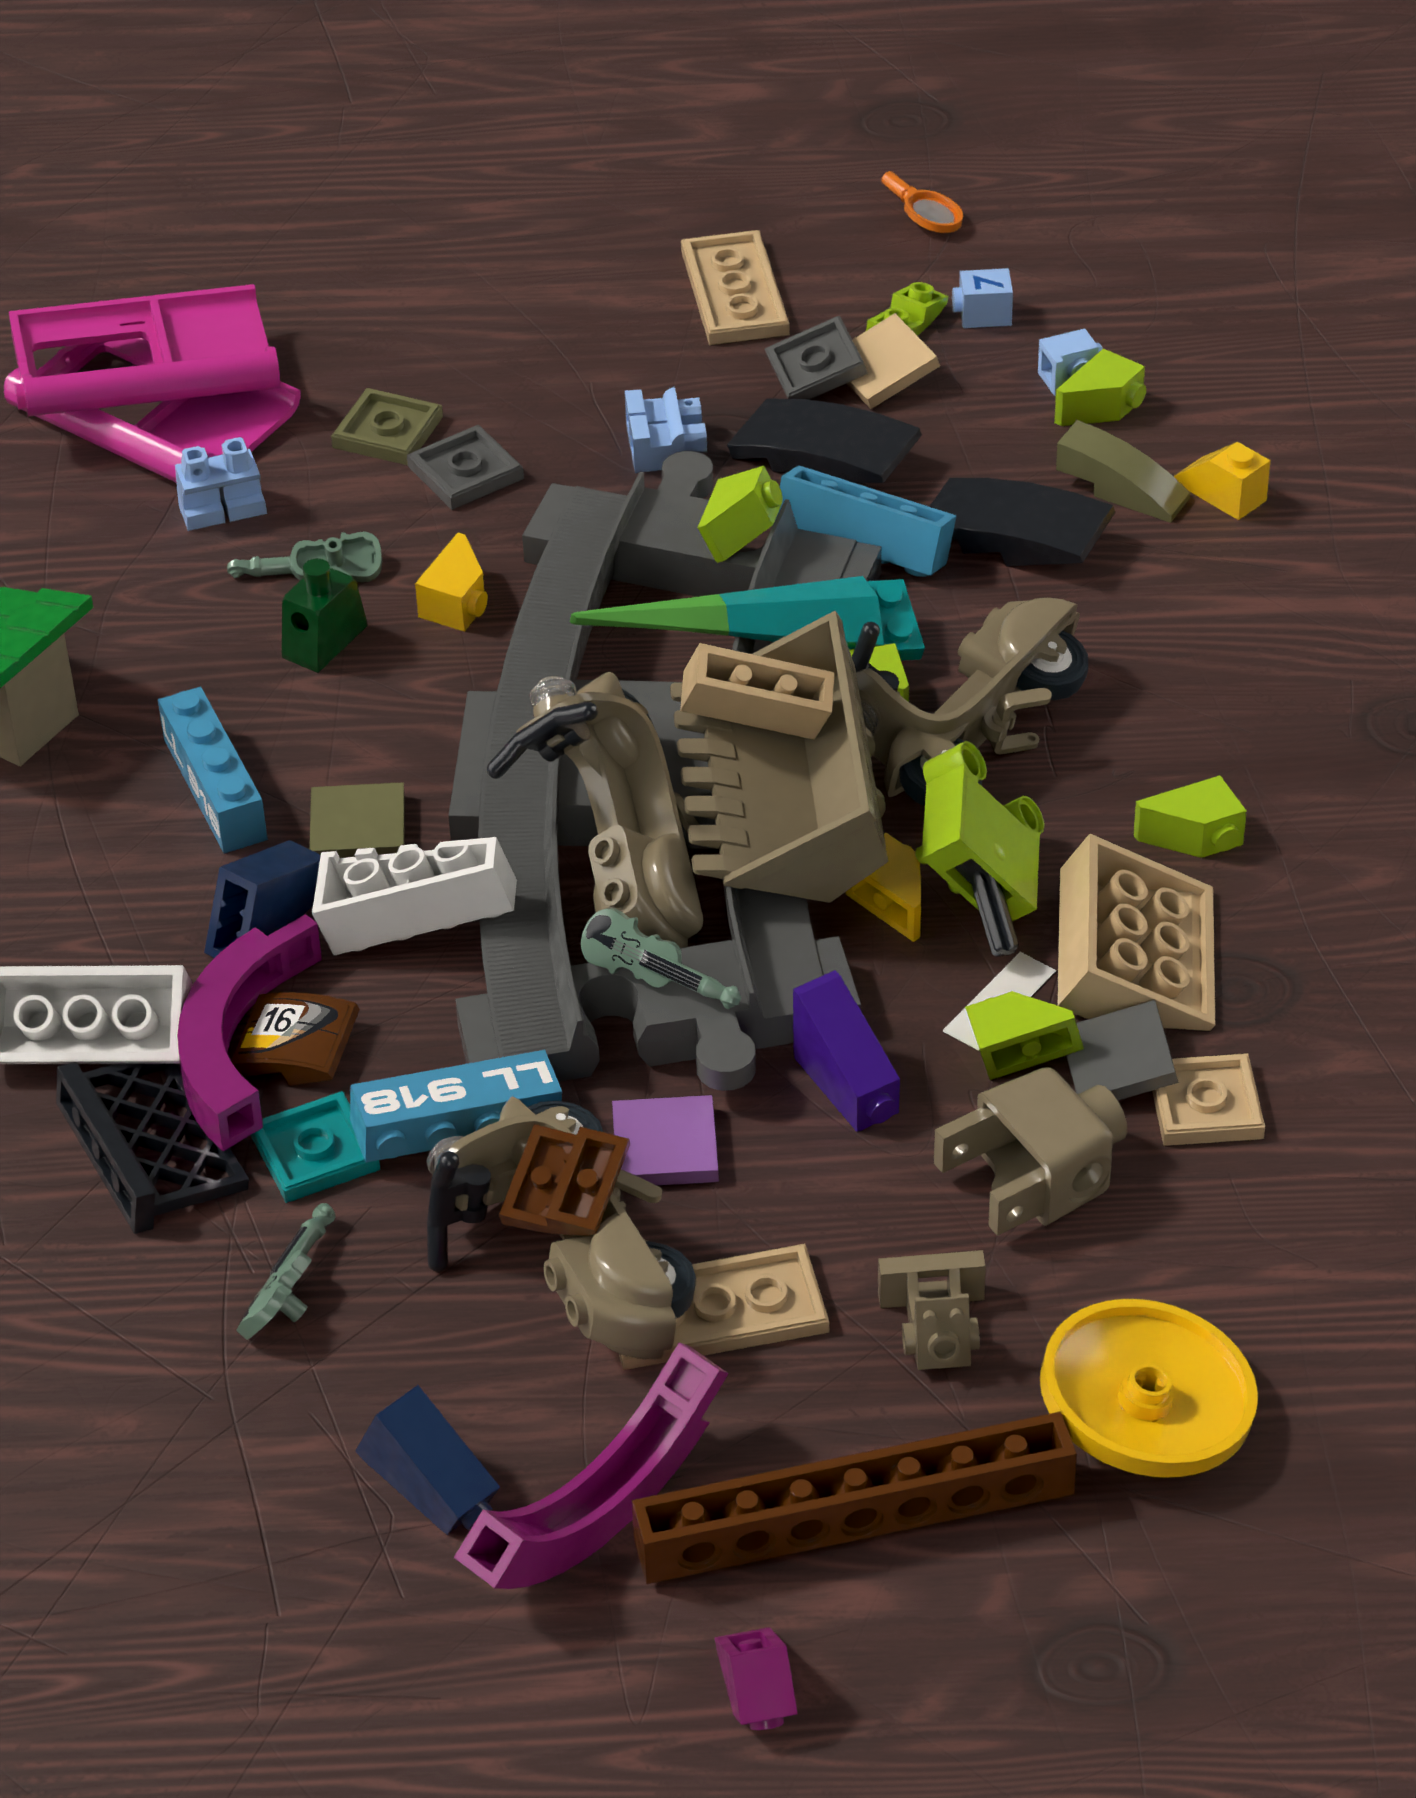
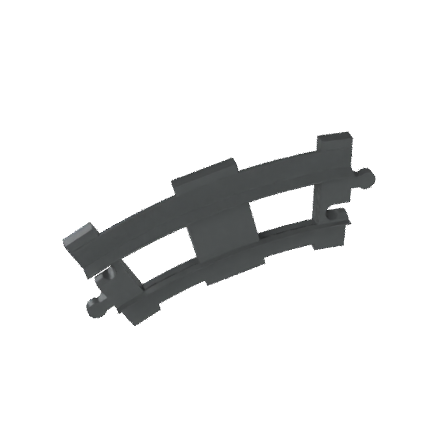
M682 451L668 456L662 464V481L657 490L645 487L644 472L642 471L639 472L628 496L580 486L571 487L555 483L550 485L522 535L524 562L536 564L537 567L517 618L505 657L497 691H467L448 815L451 841L497 837L517 879L514 911L503 913L494 918L480 919L482 958L487 993L455 998L457 1022L466 1064L545 1050L558 1082L590 1077L600 1062L599 1046L594 1028L590 1022L603 1016H620L633 1022V1035L638 1054L649 1067L696 1059L697 1075L701 1082L716 1090L732 1091L742 1088L752 1081L756 1073L755 1049L793 1043L794 988L836 970L861 1010V1003L840 938L838 936L814 940L807 899L749 888L739 889L724 886L732 940L680 948L682 953L681 964L717 979L726 987L736 986L742 997L739 1005L730 1009L724 1008L720 1000L704 997L674 981L663 987H652L643 979H636L634 973L624 967H621L617 973L611 974L607 968L595 966L591 963L570 966L562 917L558 845L589 846L590 841L598 835L592 806L583 778L575 763L566 754L553 762H549L538 751L527 749L504 776L498 779L491 778L488 775L487 766L513 737L516 731L534 719L533 707L545 695L553 692H563L568 696H574L582 687L593 681L577 680L593 626L574 625L570 623V618L574 612L599 609L611 580L697 597L863 576L866 581H878L881 575V546L798 529L790 501L785 499L765 540L766 543L762 547L749 552H736L727 560L716 563L697 528L709 502L708 499L703 498L708 496L713 490V464L710 458L696 451ZM735 637L732 650L753 654L774 642ZM619 681L621 688L633 695L648 710V715L653 722L665 755L673 792L680 794L683 800L687 796H712L711 790L684 786L682 784L681 769L683 767H708L706 761L684 758L678 755L677 742L680 738H704L703 733L677 729L674 725L673 715L675 711L680 710L681 702L671 699L670 686L672 683L683 682ZM694 816L699 825H716L715 819ZM681 824L687 849H716L691 844L688 833Z

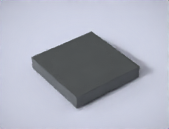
M840 315L765 348L768 359L788 399L810 400L868 374L865 364Z
M480 425L466 429L407 455L408 467L451 510L524 479L523 467Z
M1155 1000L1077 1023L1084 1049L1067 1055L1077 1094L1096 1085H1102L1110 1090L1117 1100L1179 1083Z

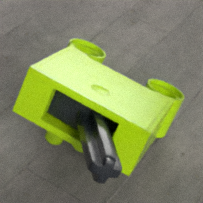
M964 741L929 759L923 765V775L926 781L922 846L916 848L915 856L921 864H928L945 879L953 893H960L979 910L991 952L995 957H1002L1015 953L1019 946L1012 921L1037 910L1040 834L1043 833L1045 827L1044 819L1039 807L1030 797L1021 796L1002 805L978 782L985 779L987 775L984 758L974 744Z

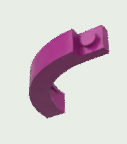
M306 914L268 936L255 927L236 939L205 967L184 1001L177 1033L184 1091L188 1105L197 1123L208 1138L222 1151L263 1128L259 1092L234 1067L227 1055L228 1048L238 1024L256 1003L259 994H267L284 981L322 960L318 924Z
M679 1342L636 1412L614 1440L594 1461L567 1484L535 1503L510 1511L499 1512L483 1509L454 1558L493 1588L497 1589L523 1588L544 1582L588 1558L633 1520L632 1500L657 1495L678 1470L709 1425V1422L702 1417L729 1373L689 1345Z

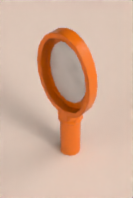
M888 171L883 175L881 179L882 184L901 199L904 203L905 212L916 224L936 233H952L961 228L963 212L952 199L938 192L917 190L892 171Z

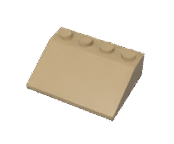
M1089 834L1060 868L1058 1006L1072 1010L1075 1015L1091 1019L1155 1000L1163 1028L1211 1031L1215 1026L1213 887Z

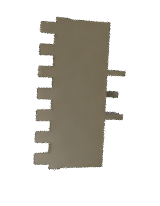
M836 610L753 653V655L834 672L832 713L815 740L680 710L675 711L673 717L674 725L677 729L704 734V738H680L677 742L678 755L708 763V767H683L681 769L682 784L684 786L711 790L712 796H687L684 800L685 812L688 815L715 819L716 825L689 826V842L694 845L719 849L720 855H694L691 860L695 874L723 879L724 886L749 888L830 903L889 862L881 817L886 810L885 798L882 792L875 786L871 757L875 751L874 736L870 730L865 728L855 664L845 640L843 622ZM682 683L671 684L670 693L673 701L681 702Z

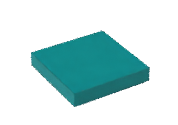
M343 1091L263 1118V1128L251 1134L285 1203L381 1170L379 1160L365 1163L350 1121V1104Z

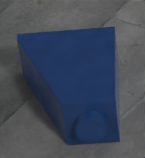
M289 840L221 866L218 873L204 953L215 958L232 942L255 927L268 936L302 917L314 903L321 855Z
M419 1385L415 1386L374 1417L355 1451L363 1461L446 1535L461 1524L467 1530H470L483 1509L493 1511L489 1502L500 1486Z

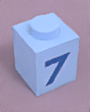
M1009 268L960 271L959 287L952 288L953 312L961 313L963 328L1012 326L1013 290Z

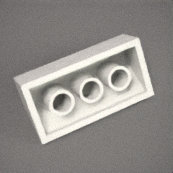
M183 965L0 966V1064H70L73 1062H77V1064L180 1063L177 1038L179 1017L184 1001L192 988V980Z

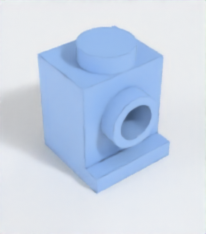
M1085 328L1039 339L1038 374L1052 394L1056 396V389L1103 348L1100 343H1095Z

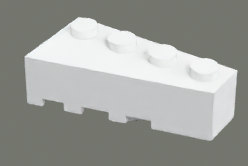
M497 837L440 842L434 850L423 851L417 844L400 845L398 852L393 854L378 855L375 848L357 849L355 857L340 858L337 851L321 852L312 915L333 955L350 951H362L370 946L395 940H406L415 935L439 929H450L459 924L483 918H494L503 913L514 911L517 879Z

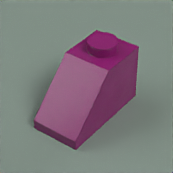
M770 1627L715 1637L732 1712L741 1725L749 1723L751 1730L771 1729L783 1725V1717L797 1714L787 1646Z

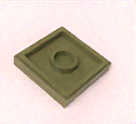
M366 388L332 434V448L408 465L407 455L421 449L443 418L442 405Z
M404 782L311 787L310 850L320 855L321 852L337 851L340 858L355 857L357 849L375 848L377 854L381 855L397 853L400 845H405Z

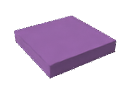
M712 1095L612 1101L614 1135L628 1138L631 1143L621 1170L627 1171L655 1185L719 1182Z

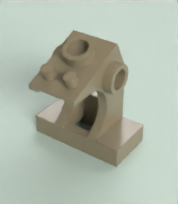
M983 1250L878 1258V1296L880 1308L907 1307L909 1323H902L903 1349L905 1355H914L918 1370L971 1366V1350L980 1349V1335L977 1317L970 1318L969 1301L984 1300L986 1265ZM947 1276V1280L918 1282V1278Z

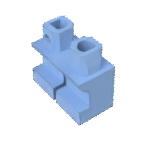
M675 387L666 390L663 398L643 399L642 390L625 391L626 426L635 473L662 470L663 461L668 456L677 452H707V435L705 424L702 423L699 398L677 400Z
M238 437L225 440L222 444L223 455L209 458L205 448L196 446L183 449L181 463L175 465L178 504L188 531L226 523L222 503L230 522L267 514L260 486V473L250 449H247L243 438Z

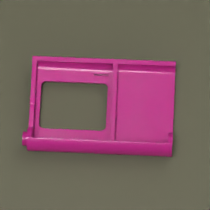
M254 284L9 311L12 339L21 380L20 384H15L18 409H26L28 417L280 388L277 353L274 346L269 347L257 304ZM144 338L149 343L153 364L38 377L33 352L46 348Z
M144 338L73 345L60 349L53 358L37 370V376L76 373L102 352H109L137 366L153 364L149 343ZM18 368L11 372L4 382L5 399L7 403L17 407L15 384L21 383ZM280 381V388L162 401L135 425L127 423L100 409L38 415L36 417L177 483L175 465L181 463L183 449L196 446L205 448L209 458L223 455L222 444L225 440L241 437L247 449H250L252 452L295 413L300 402L301 390Z

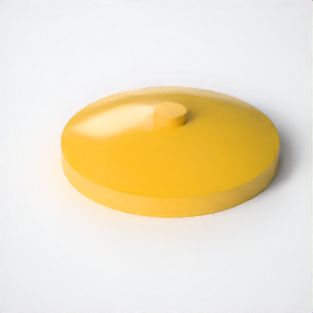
M1109 1300L1090 1305L1075 1312L1065 1319L1051 1336L1040 1371L1041 1393L1049 1414L1061 1411L1074 1444L1089 1455L1110 1466L1151 1477L1167 1478L1195 1475L1213 1469L1227 1461L1240 1449L1248 1437L1258 1404V1391L1253 1371L1240 1349L1231 1339L1208 1321L1187 1310L1151 1300Z

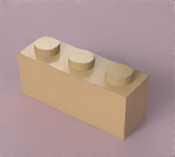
M699 643L683 671L680 711L815 740L832 713L834 672Z

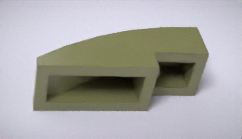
M1076 420L1057 443L1056 470L1093 482L1094 497L1170 523L1190 499V492L1168 471L1138 449L1102 429Z

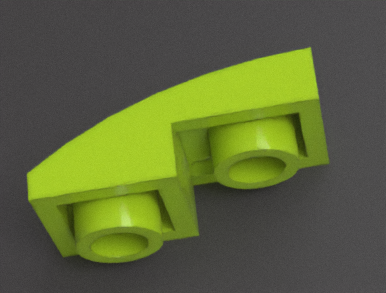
M912 283L893 293L890 309L870 318L867 321L866 331L896 313L918 336L940 314L948 302V296L935 291L927 283Z

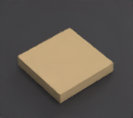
M894 313L852 339L868 374L847 384L872 409L940 367L937 356Z
M1248 1054L1172 1059L1179 1083L1152 1090L1164 1146L1264 1139L1265 1124Z

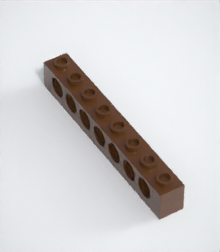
M1061 1411L635 1499L632 1500L634 1542L646 1584L661 1582L1074 1495L1077 1453Z

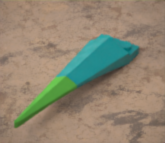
M863 576L574 612L570 618V623L574 625L676 630L776 642L836 610L843 622L845 640L849 650L855 649L861 629L867 622H875L880 628L875 646L895 643L901 661L919 660L922 658L925 650L904 579L866 581Z

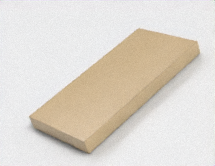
M759 230L681 240V252L709 345L789 335V321Z
M806 1244L692 1264L696 1275L693 1300L687 1311L676 1319L672 1349L664 1350L661 1359H639L619 1354L623 1370L667 1362L679 1342L689 1345L704 1356L829 1333V1319Z

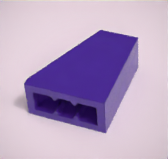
M834 970L794 988V1059L856 1132L874 1124L883 1123L891 1116L898 1114L900 1078L840 974Z

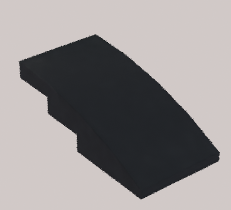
M766 399L730 440L727 447L732 459L767 458L773 472L790 471L799 465L856 484L884 483L920 439L922 433L920 428L879 413L842 404L806 399Z
M949 478L929 506L957 515L952 540H958L963 554L1001 552L1006 566L1083 563L1116 513L1113 505L1075 492L1031 482L996 478Z

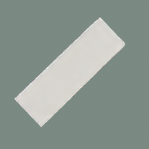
M1019 952L967 1006L1011 991L1031 997L1056 970ZM964 1008L942 1031L979 1051L966 1008Z

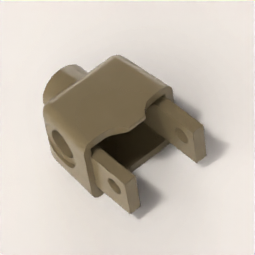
M1049 1067L1041 1068L979 1093L977 1110L935 1129L934 1164L944 1173L977 1156H982L995 1173L992 1191H990L989 1227L997 1236L1035 1217L1042 1225L1047 1226L1108 1190L1113 1144L1126 1138L1128 1132L1127 1121L1118 1100L1105 1086L1096 1085L1077 1094L1054 1069Z

